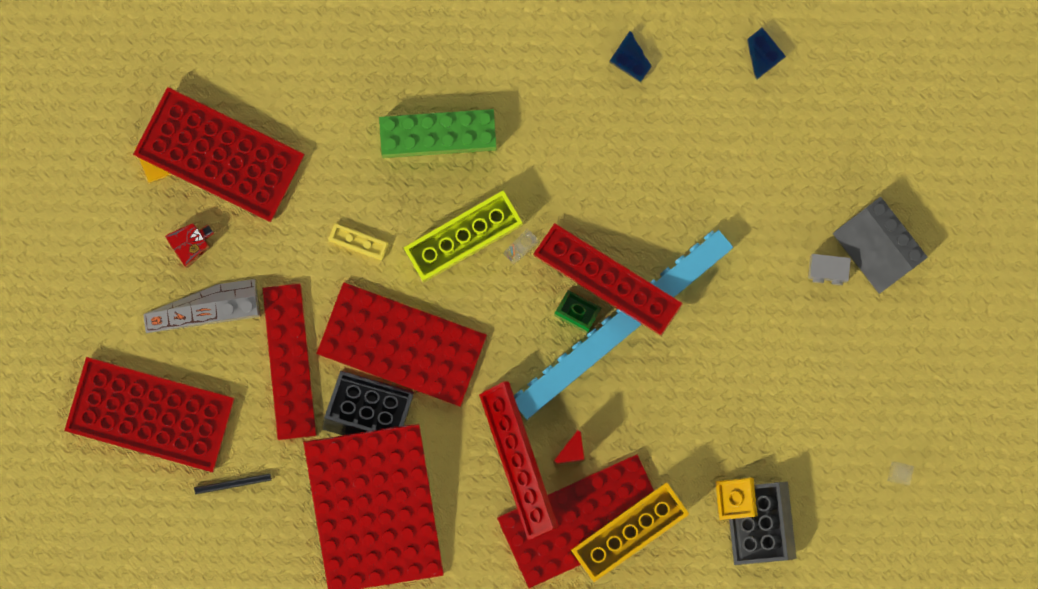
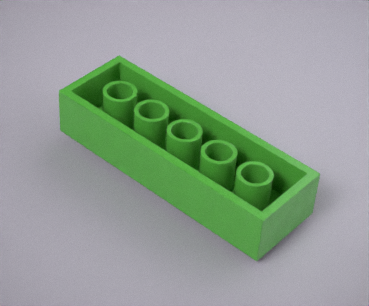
M494 109L379 117L382 158L496 151Z

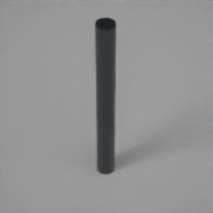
M271 473L198 486L194 487L195 495L272 481Z

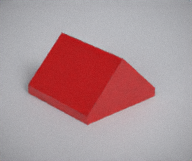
M579 430L576 431L553 461L554 463L561 464L584 460L582 437Z

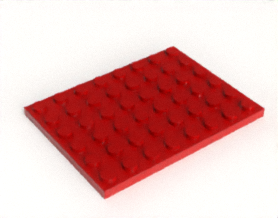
M419 423L303 442L328 589H364L444 576Z

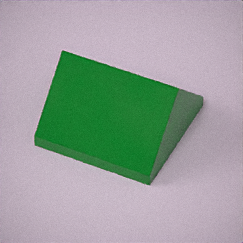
M567 290L554 316L588 334L601 307Z

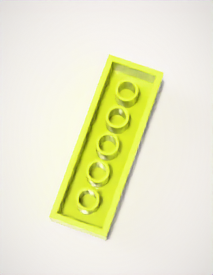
M503 190L403 248L422 282L425 283L522 227L523 223Z

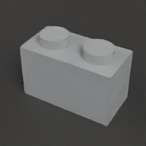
M812 254L809 262L808 279H813L812 282L824 283L825 280L832 281L831 284L843 285V283L849 281L851 258Z

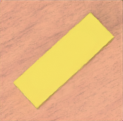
M337 223L334 224L328 239L329 242L380 261L383 260L389 244Z

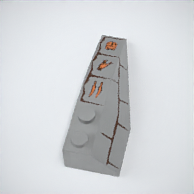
M251 279L217 284L145 313L143 315L146 333L260 317L256 281Z

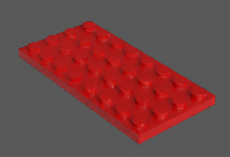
M167 87L133 156L271 223L305 154Z
M343 282L316 354L461 407L487 334Z
M86 357L64 431L214 473L235 398Z
M638 454L548 494L559 528L537 538L527 539L518 509L497 517L528 588L580 566L581 564L571 549L649 495L654 489Z

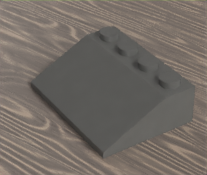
M879 197L832 233L878 294L928 258L882 197Z
M788 482L754 485L757 516L729 519L734 565L797 559Z

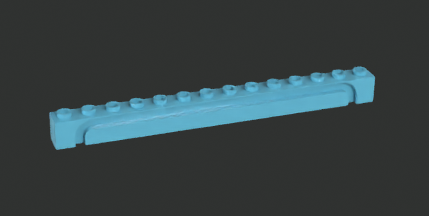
M712 230L704 237L706 241L701 245L696 243L689 249L691 253L688 256L682 255L675 261L676 266L672 269L666 268L660 273L662 277L658 281L653 279L650 283L670 296L675 297L731 251L733 246L719 230L715 233ZM617 309L616 312L618 314L613 318L611 316L607 317L601 323L603 326L598 331L594 328L587 334L588 339L583 343L581 340L572 347L573 351L569 355L564 353L557 359L559 362L557 365L547 367L542 372L544 375L539 380L535 377L527 384L529 386L527 390L523 392L521 389L514 395L519 412L528 420L642 324Z

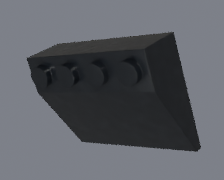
M340 371L324 417L322 430L340 435H349L404 426L414 392Z

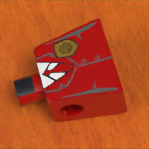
M190 224L167 234L165 237L183 265L189 268L210 248L206 239L212 236L214 232L209 225L198 230L195 224Z

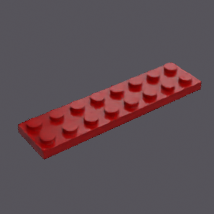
M555 223L533 253L534 257L661 337L683 305L682 302Z
M301 283L262 287L277 439L286 440L317 436Z
M504 381L479 394L527 539L531 540L559 527L509 381Z

